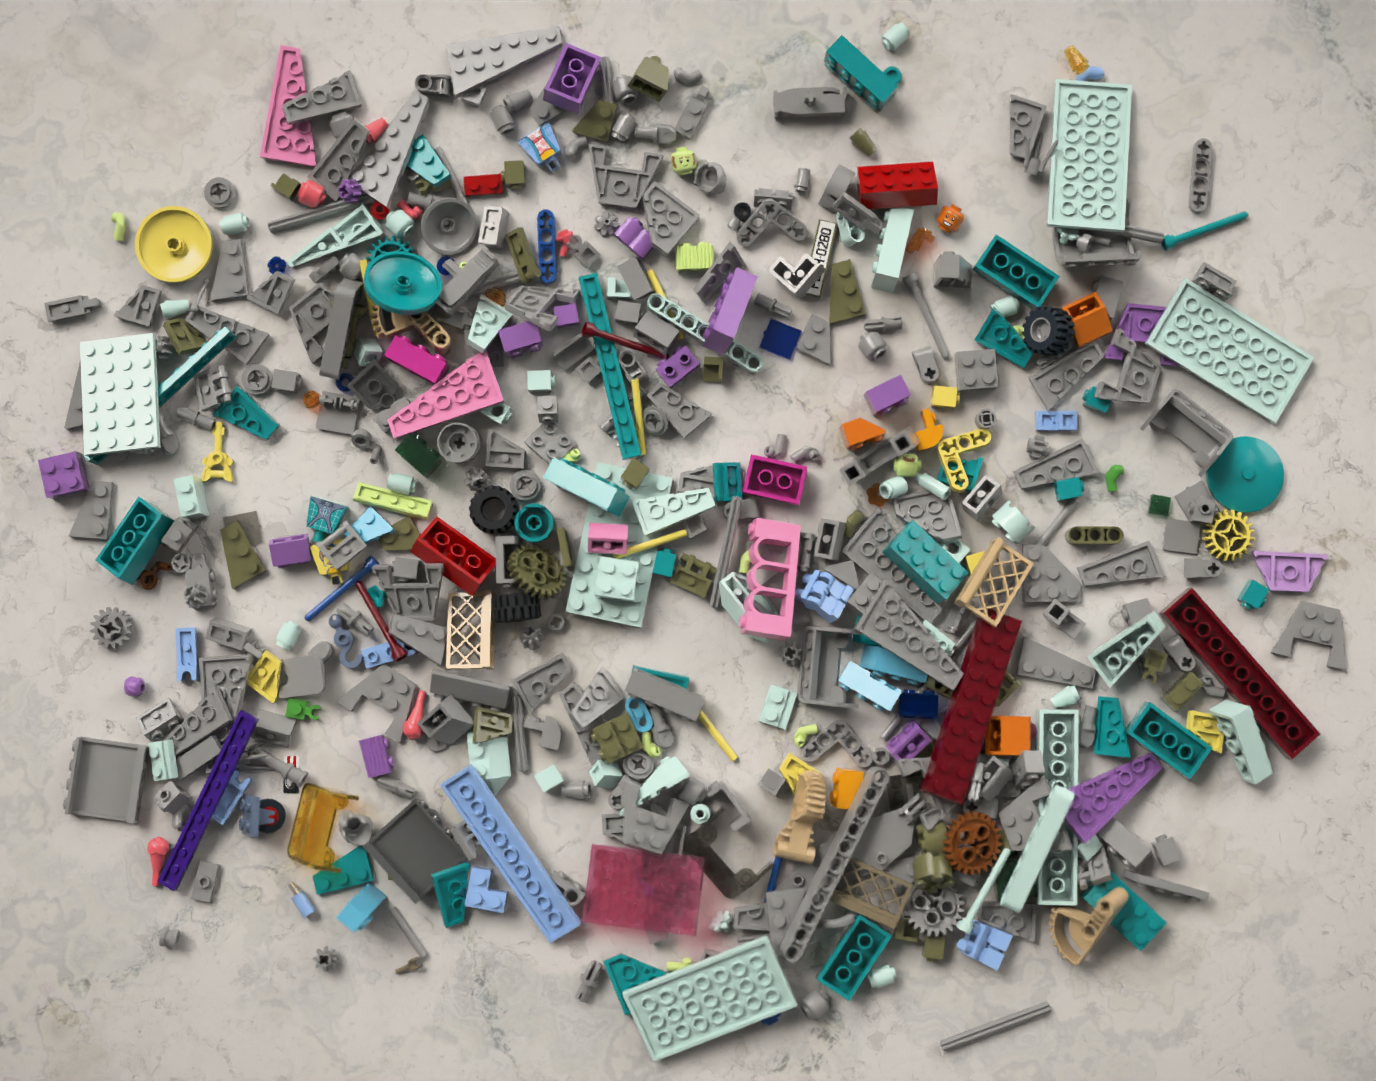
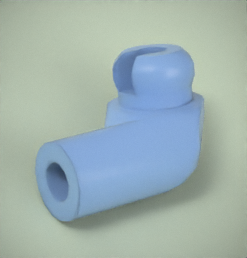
M1090 66L1078 74L1076 79L1077 81L1099 80L1103 78L1104 70L1100 67Z

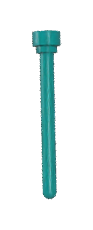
M1243 211L1176 236L1165 235L1161 243L1165 251L1174 249V246L1179 242L1246 219L1248 212Z

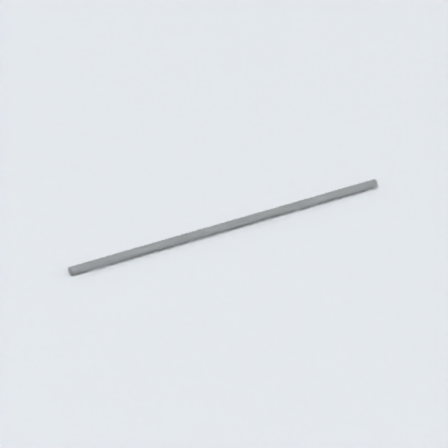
M1072 498L1035 544L1045 545L1078 504L1075 499ZM1022 562L1016 567L1017 573L1022 572ZM1014 576L1006 579L1008 588L1015 582ZM1003 584L1001 585V587H1000L998 590H1003V589H1004V588H1003ZM1005 592L996 593L998 601L1002 598ZM993 597L985 605L986 607L994 605ZM978 616L955 642L953 647L955 651L950 656L951 659L972 635ZM925 683L920 685L880 736L884 740L888 739L928 688H926Z

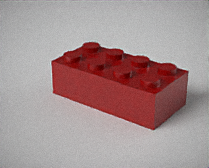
M934 162L857 167L859 202L868 209L937 205L938 185Z
M437 516L416 539L410 551L426 564L444 563L443 576L472 597L496 567L495 557Z

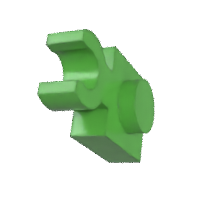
M289 697L285 716L305 720L306 715H308L311 719L317 720L319 717L313 715V710L321 709V706L313 705L308 707L309 701Z

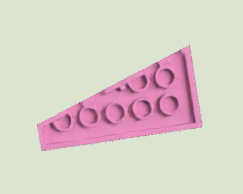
M280 45L260 157L316 167L311 121L288 125L282 110L283 104L303 94H307L299 48Z
M486 350L483 354L479 352L472 358H469L463 365L453 370L433 385L431 389L421 394L415 401L389 418L387 421L393 438L397 439L503 403L504 400Z

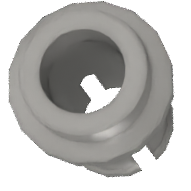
M798 168L797 181L794 184L796 192L806 193V190L809 189L807 186L810 174L809 169Z

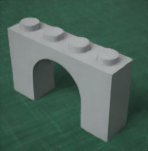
M910 425L846 463L839 470L850 486L889 460L913 449L920 443V440Z

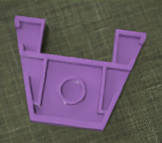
M1128 303L1116 329H1122L1125 332L1124 335L1134 342L1146 343L1166 307ZM1111 339L1104 359L1121 361L1123 351L1111 346ZM1161 354L1160 365L1179 366Z

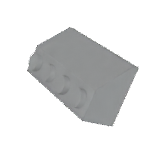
M433 670L430 693H434V697L445 699L446 696L452 694L458 703H464V700L472 702V706L483 708V704L491 706V710L501 712L502 708L507 709L512 686L446 671Z

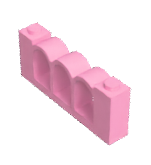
M756 518L749 524L748 534L750 535V541L754 542L749 549V559L754 566L748 571L746 576L747 586L752 592L744 600L745 613L739 619L741 634L786 641L791 637L801 525ZM765 543L786 547L785 564L762 559L758 553V545ZM764 569L784 573L782 590L761 586L755 578L756 570ZM755 595L780 598V616L758 612L753 606V597Z

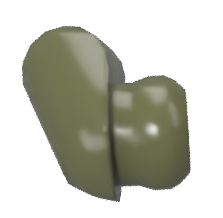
M856 510L848 516L844 536L853 537L855 527L863 521L864 515L860 510Z

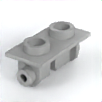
M755 189L753 207H758L765 199L771 198L785 209L791 210L793 193L776 190L774 196L772 195V189ZM773 204L770 206L766 205V208H773Z
M800 532L798 571L810 572L815 541L813 533Z
M971 600L970 605L974 606L975 602ZM953 603L943 630L960 637L971 612L963 606L959 607Z

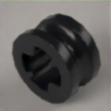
M745 202L736 204L734 216L741 221L748 219L751 214L750 206ZM742 207L743 209L745 207L747 209L746 215L743 216L742 214L740 216L738 208Z

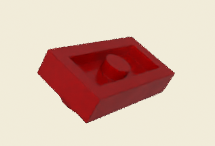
M501 174L464 177L466 197L504 194Z

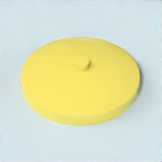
M180 206L163 207L149 214L139 226L135 238V251L141 266L151 276L168 283L185 282L199 275L209 263L213 250V239L208 225L198 214Z

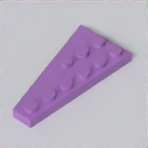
M1147 753L1067 789L1074 792V797L1064 817V821L1082 844L1087 843L1163 767L1152 753Z

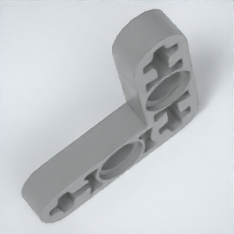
M768 198L758 206L738 230L736 237L740 245L750 246L771 221L798 241L805 239L808 231L803 222L777 201ZM771 204H773L774 210H769L766 213V217L768 218L765 219V217L759 212L761 211L764 214L767 210L766 205L770 206ZM780 216H789V222L781 224L779 222ZM761 218L763 224L760 227H754L752 225L753 219ZM794 224L797 229L802 227L803 234L798 233L795 235L796 232L791 225ZM749 226L755 233L751 231L748 235L749 240L744 239L742 241L741 234L746 235L749 232V228H747Z
M836 720L801 749L802 758L805 761L812 762L835 743L839 742L860 767L870 766L873 760L868 749L842 720ZM836 724H843L844 732L842 734L840 732H837L834 735L837 738L833 740L832 736L829 733H827V731L830 729L831 732H833L836 730ZM823 735L828 736L830 739V743L827 746H821L819 743V738ZM849 738H854L857 741V746L854 749H849L846 746V741ZM815 741L817 746L820 749H822V751L818 752V750L816 749L813 752V758L809 756L806 758L805 750L807 748L810 750L813 749L815 746L812 745V743ZM860 746L863 748V750H860V752L863 755L867 754L869 756L867 757L868 762L866 764L864 762H859L861 758L857 753L855 756H853L852 754L853 752H856L860 748Z

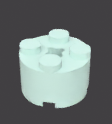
M1008 500L992 515L994 518L992 522L999 530L1002 527L1007 532L1005 536L1012 543L1016 541L1019 544L1035 527L1033 525L1029 527L1027 525L1029 523L1028 519L1015 506L1011 508L1009 506L1011 502Z

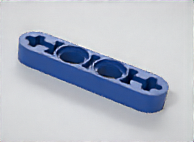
M544 209L537 215L540 279L545 284H552L557 277L555 218L552 211ZM544 214H548V217H551L548 220V227L552 226V229L545 228L544 220H541ZM545 232L552 235L551 241L543 242L541 240L542 234ZM545 251H550L553 254V258L550 261L542 259V254ZM542 264H553V267L549 266L550 273L553 274V276H550V280H546V277L543 276V274H546V266L542 267Z

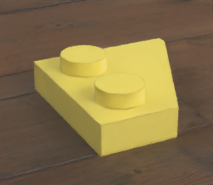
M268 650L264 651L249 673L247 685L272 703H275L278 697L282 661Z

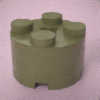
M942 820L938 821L928 831L924 829L923 824L916 825L918 835L916 839L918 847H921L922 850L920 852L921 855L932 853L933 856H939L938 852L948 853L942 850L947 846V844L942 843V840L947 839V836L943 834L947 831Z
M938 852L939 856L925 853L914 859L912 867L916 888L926 890L927 894H935L939 889L954 886L952 865L949 864L950 859L944 857L945 853Z

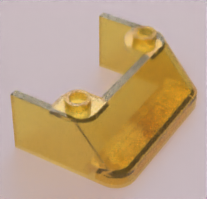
M306 783L302 788L288 844V857L316 870L341 873L342 869L332 865L335 854L333 849L328 847L336 811L343 810L348 805L349 799L359 801V796L330 787Z

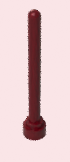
M586 321L582 328L581 336L598 337L660 359L669 358L668 353L665 356L652 347L599 330L593 323Z
M357 581L355 584L356 588L392 649L391 657L394 662L405 659L408 656L407 651L404 647L397 644L393 636L388 634L389 628L363 582Z

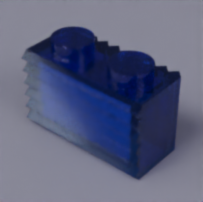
M904 689V692H901L899 695L898 717L937 720L939 694H935V691L931 690L915 693L913 689Z

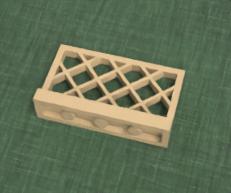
M999 537L990 542L954 602L959 607L963 606L994 628L998 625L1034 564L1004 544V540ZM1002 549L1009 554V561L1001 562L1000 552ZM1021 561L1027 565L1025 570L1017 573L1015 562ZM1011 563L1013 574L1004 575L1002 565ZM998 566L1001 576L992 578L991 567ZM1014 576L1016 585L1013 588H1008L1005 578ZM1002 579L1004 589L995 591L993 580ZM989 581L991 592L982 593V582ZM1005 592L1006 602L998 604L996 593ZM992 594L994 605L986 607L983 596ZM979 597L982 608L976 609L971 606V600ZM986 609H996L997 617L995 620L988 617Z
M492 590L476 592L473 597L467 592L448 593L446 669L494 670L496 622H493L491 598L496 596V593ZM461 597L465 603L457 610L453 606L454 598ZM475 597H482V604L475 609L470 602ZM469 605L474 612L466 619L460 612ZM459 614L465 621L456 628L453 625V619ZM478 614L481 617V623L475 628L469 621ZM468 623L473 631L465 637L460 630ZM458 633L464 640L455 647L452 644V638ZM477 633L481 637V642L474 647L468 640ZM468 643L473 650L465 657L459 650ZM458 652L463 660L458 665H452V657ZM477 652L480 655V664H472L468 659Z

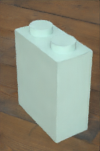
M190 475L174 479L181 517L193 520L210 516L202 478Z

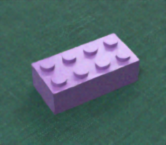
M736 267L733 273H729L726 282L724 281L721 287V295L714 305L715 310L709 318V326L705 329L702 336L705 339L703 347L724 356L735 338L758 276Z

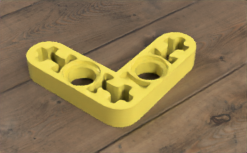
M974 430L944 439L939 443L937 453L950 488L954 492L962 493L968 486V478L959 455L987 447L991 440V434L988 430ZM979 435L986 437L984 442L981 439L977 440ZM962 439L967 440L969 447L962 448L959 445V441ZM944 445H946L947 448H950L948 453L946 452V450H942ZM955 462L958 465V469L950 470L947 464ZM958 473H961L958 475L959 482H963L962 487H960L959 485H955L957 481L955 475H957Z

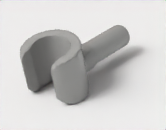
M732 218L728 223V227L737 231L738 227H742L744 222L738 218Z

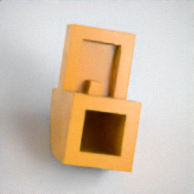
M929 408L920 412L925 429L915 432L920 440V443L915 447L917 453L934 447L943 435V425H934L937 422L934 412H930Z

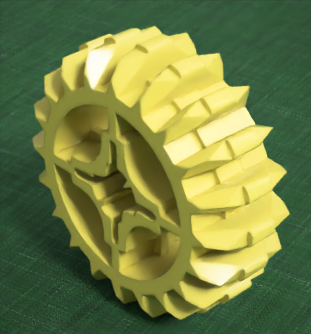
M1222 510V515L1220 512H1217L1216 518L1213 517L1212 524H1205L1209 529L1202 531V533L1207 534V537L1202 538V540H1208L1209 544H1206L1205 548L1212 547L1209 552L1210 554L1217 552L1215 558L1219 559L1222 556L1223 561H1227L1228 558L1231 561H1235L1236 557L1238 559L1242 558V553H1249L1246 547H1253L1249 543V541H1255L1254 537H1250V534L1255 533V530H1249L1253 523L1246 524L1248 517L1245 516L1241 519L1242 512H1238L1235 515V510H1230L1229 514L1227 510ZM1228 520L1223 530H1215L1221 521ZM1234 522L1240 526L1242 534L1236 531ZM1230 531L1229 534L1232 533V536L1236 537L1227 539L1228 537L1223 535V533H1227ZM1215 537L1221 539L1224 549L1217 544ZM1235 540H1242L1237 549L1230 551V547Z

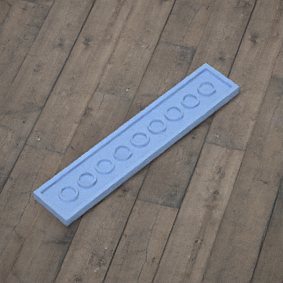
M470 764L440 784L441 788L549 943L580 926L581 920L571 906L568 905L569 903L565 897H563L556 884L474 766Z

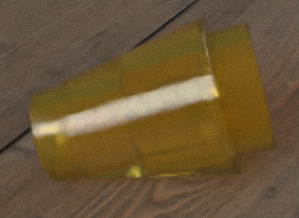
M1074 45L1064 51L1072 72L1078 75L1089 67V61Z

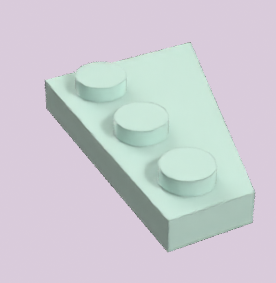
M481 294L467 344L483 354L499 334L498 330L506 326L513 314Z

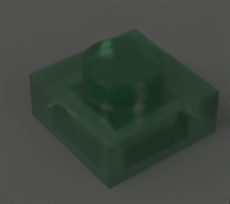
M1151 494L1148 514L1167 517L1171 497Z

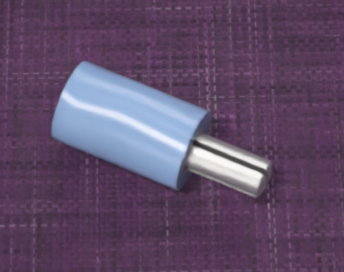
M294 882L289 883L288 887L294 895L291 899L302 917L304 918L314 912L315 908L305 892H299Z

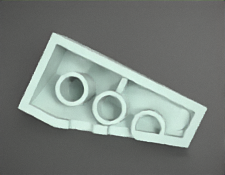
M668 755L659 761L661 765L657 766L639 787L636 807L690 776L676 756L671 758ZM623 808L618 812L619 817L624 815Z

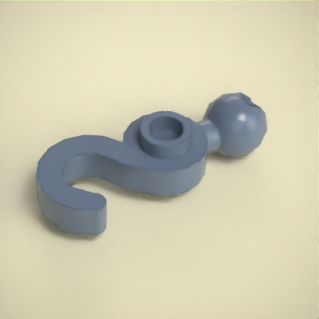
M333 614L329 618V625L336 630L334 635L335 645L342 648L339 655L340 662L347 668L358 667L363 661V655L358 654L354 662H349L346 659V655L352 647L354 637L350 631L343 629V617L339 614Z

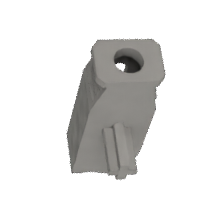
M833 87L793 88L779 93L778 90H774V119H778V116L794 119L844 117L847 87H843L842 94H840V89Z
M483 247L462 269L451 259L446 260L442 267L453 278L442 290L436 304L452 316L499 266L498 259Z

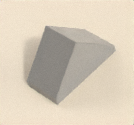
M853 560L829 565L824 568V571L846 585L851 586L855 591L859 588Z

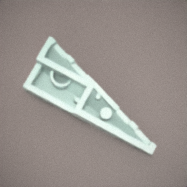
M362 204L336 226L327 229L288 260L287 263L290 267H294L384 233L378 220L373 217L369 208Z

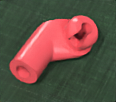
M404 199L396 205L414 220L419 219V216L423 213L418 206L412 209Z

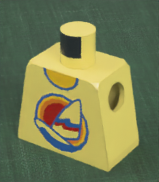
M344 539L334 541L326 547L327 550L330 551ZM316 545L310 546L320 575H330L331 585L342 584L341 572L349 571V562L337 571Z

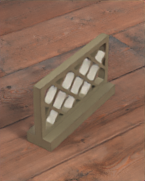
M850 857L848 862H851L854 870L846 874L843 871L840 877H843L847 888L844 890L835 888L829 901L896 929L899 926L900 918L914 884ZM865 868L869 870L872 878L862 882L858 871ZM855 872L859 883L850 887L846 876ZM886 877L890 886L880 889L876 878ZM873 880L877 891L868 894L864 883ZM898 884L908 887L905 895L898 897L894 888ZM861 885L865 896L861 898L854 897L851 889ZM891 888L895 899L886 902L881 891ZM879 893L883 904L873 905L869 896ZM897 901L899 906L897 915L889 911L887 904Z

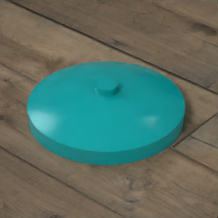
M393 251L375 257L368 264L364 275V288L369 298L382 309L400 315H414L425 312L436 304L440 297L442 280L437 269L423 257L409 252Z
M1248 436L1233 438L1206 471L1207 486L1213 498L1224 508L1242 513L1255 512L1270 505L1280 493L1284 480V469L1277 452L1266 442Z

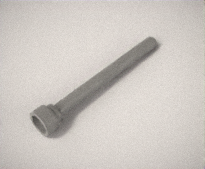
M917 272L904 277L903 281L905 285L912 289L942 358L948 359V350L918 286L919 277Z

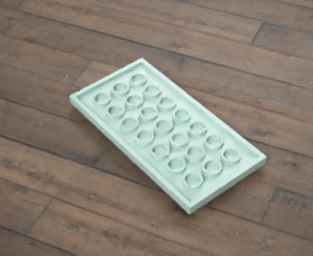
M1063 79L1055 80L1051 146L1055 140H1058V144L1050 158L1047 227L1124 232L1132 85Z
M1187 278L1182 280L1145 345L1272 423L1277 422L1314 359L1308 353Z
M598 462L595 474L625 489V494L630 496L620 517L589 502L565 612L641 628L658 546L619 558L639 562L633 602L595 597L600 556L613 558V555L610 553L588 552L589 523L628 525L627 548L660 537L662 530L647 537L644 535L631 500H642L670 494L673 478L648 473L637 490L634 488L630 490L622 484L623 481L621 480V475L626 468Z
M767 935L625 990L622 994L653 1062L797 1006V1001Z

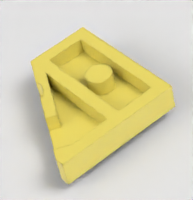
M1188 711L1186 729L1211 746L1213 752L1222 753L1224 733L1222 731L1219 732L1216 726L1218 721L1215 715L1211 716L1208 713Z
M788 753L779 771L795 796L799 775L804 774L807 770H817L791 753Z

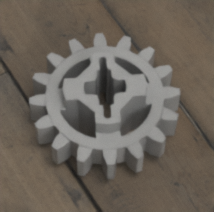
M106 607V612L99 610L100 616H93L96 622H90L94 626V629H91L90 632L96 634L93 640L99 639L98 645L105 643V648L112 646L113 649H116L117 644L124 646L123 640L129 641L130 638L127 635L133 634V631L129 630L133 623H128L131 617L124 616L126 611L122 610L119 612L117 607H114L113 611L111 607ZM109 616L108 620L102 622L105 617ZM120 619L122 620L124 627L120 624ZM112 625L113 627L119 630L111 631V629H108V627L105 626ZM122 634L118 639L114 640L116 635Z

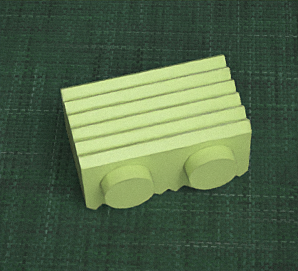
M700 242L698 246H690V243H680L679 247H675L676 272L708 271L714 263L713 245H709V242Z

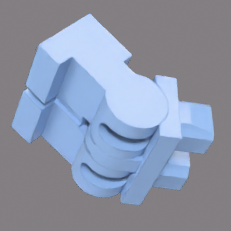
M815 570L813 574H804L802 583L806 587L805 589L797 588L794 596L796 600L803 602L806 608L817 611L819 616L832 623L841 615L845 603H847L854 588L849 585L845 586L829 573Z
M973 920L974 924L972 927L974 928L970 934L966 933L965 938L959 940L957 948L965 955L998 971L1005 955L999 950L1006 952L1013 936L1010 933Z

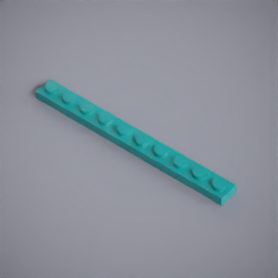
M597 273L578 277L588 321L593 323L597 329L612 334ZM594 337L593 341L622 461L641 457L615 344Z
M227 327L218 330L211 340L205 342L199 351L187 359V362L175 369L167 380L159 384V408L237 338L233 331ZM109 454L84 455V457L89 462L98 465Z

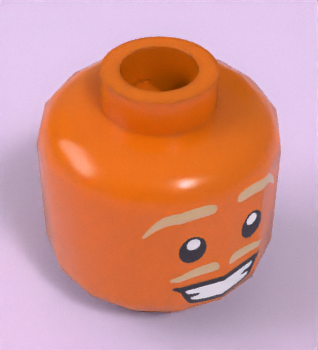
M953 204L951 207L943 206L936 218V222L939 224L937 227L950 234L957 232L965 218L960 213L962 209Z

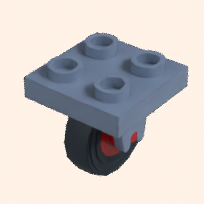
M244 795L243 799H241L240 810L243 811V815L239 821V829L242 830V834L258 837V831L267 834L273 833L284 824L286 818L285 809L277 800L269 798L260 800V797L253 795Z

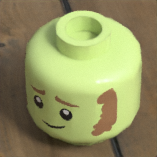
M687 146L676 148V152L670 155L674 172H678V175L693 173L697 166L693 150H687Z
M906 452L894 458L893 472H896L897 476L913 478L916 476L917 471H921V460H918L915 453Z

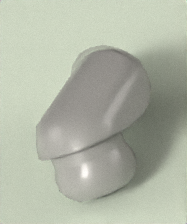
M682 68L674 70L675 79L685 85L703 78L699 69L692 73H688Z

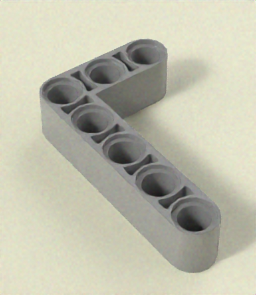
M344 278L336 288L320 366V376L337 380L340 378L354 307L362 296L363 282Z

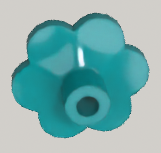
M377 585L368 588V593L377 609L384 606L383 599L387 596L386 592L379 590Z

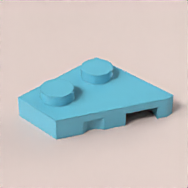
M371 506L351 526L366 545L369 542L379 540L380 536L396 532ZM348 532L344 533L346 537L350 535Z

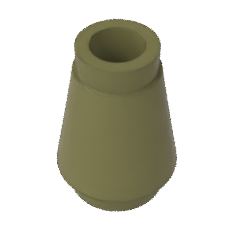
M861 128L849 138L852 141L851 144L868 157L876 151L868 134Z

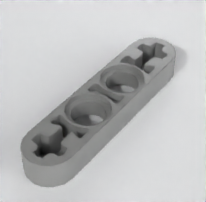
M1205 138L1199 139L1193 146L1188 206L1194 213L1202 212L1207 207L1212 144ZM1203 143L1207 149L1203 152V157H1199L1201 149L1198 146ZM1200 161L1205 163V171L1197 170L1196 163ZM1195 181H1202L1204 189L1197 190L1194 185ZM1198 194H1204V196L1201 195L1199 197V203H1202V205L1197 208L1193 203L1197 201Z

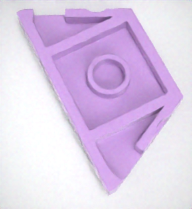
M1252 551L1253 558L1267 588L1273 591L1309 592L1314 579L1320 572L1322 564L1328 558V554Z

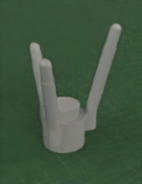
M1039 133L1033 157L1030 159L1031 139L1028 137L1023 167H1025L1024 172L1039 176V172L1044 171L1045 165L1058 144V140H1055L1042 164H1040L1041 160L1037 159L1043 133Z
M261 741L245 748L236 768H241L242 771L248 769L274 770L268 766L248 765L251 764V760L267 757L268 754L263 753L250 756L246 752L255 749L257 746L260 747L267 742Z

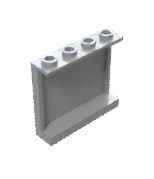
M82 736L76 737L72 745L74 757L69 764L71 776L66 784L68 796L63 803L65 814L126 821V823L131 824L138 823L149 747Z

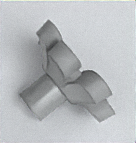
M604 211L602 212V217H595V221L598 224L594 225V229L596 231L601 230V236H605L607 232L612 236L615 233L613 228H618L619 223L614 221L616 220L614 214L608 216V212Z

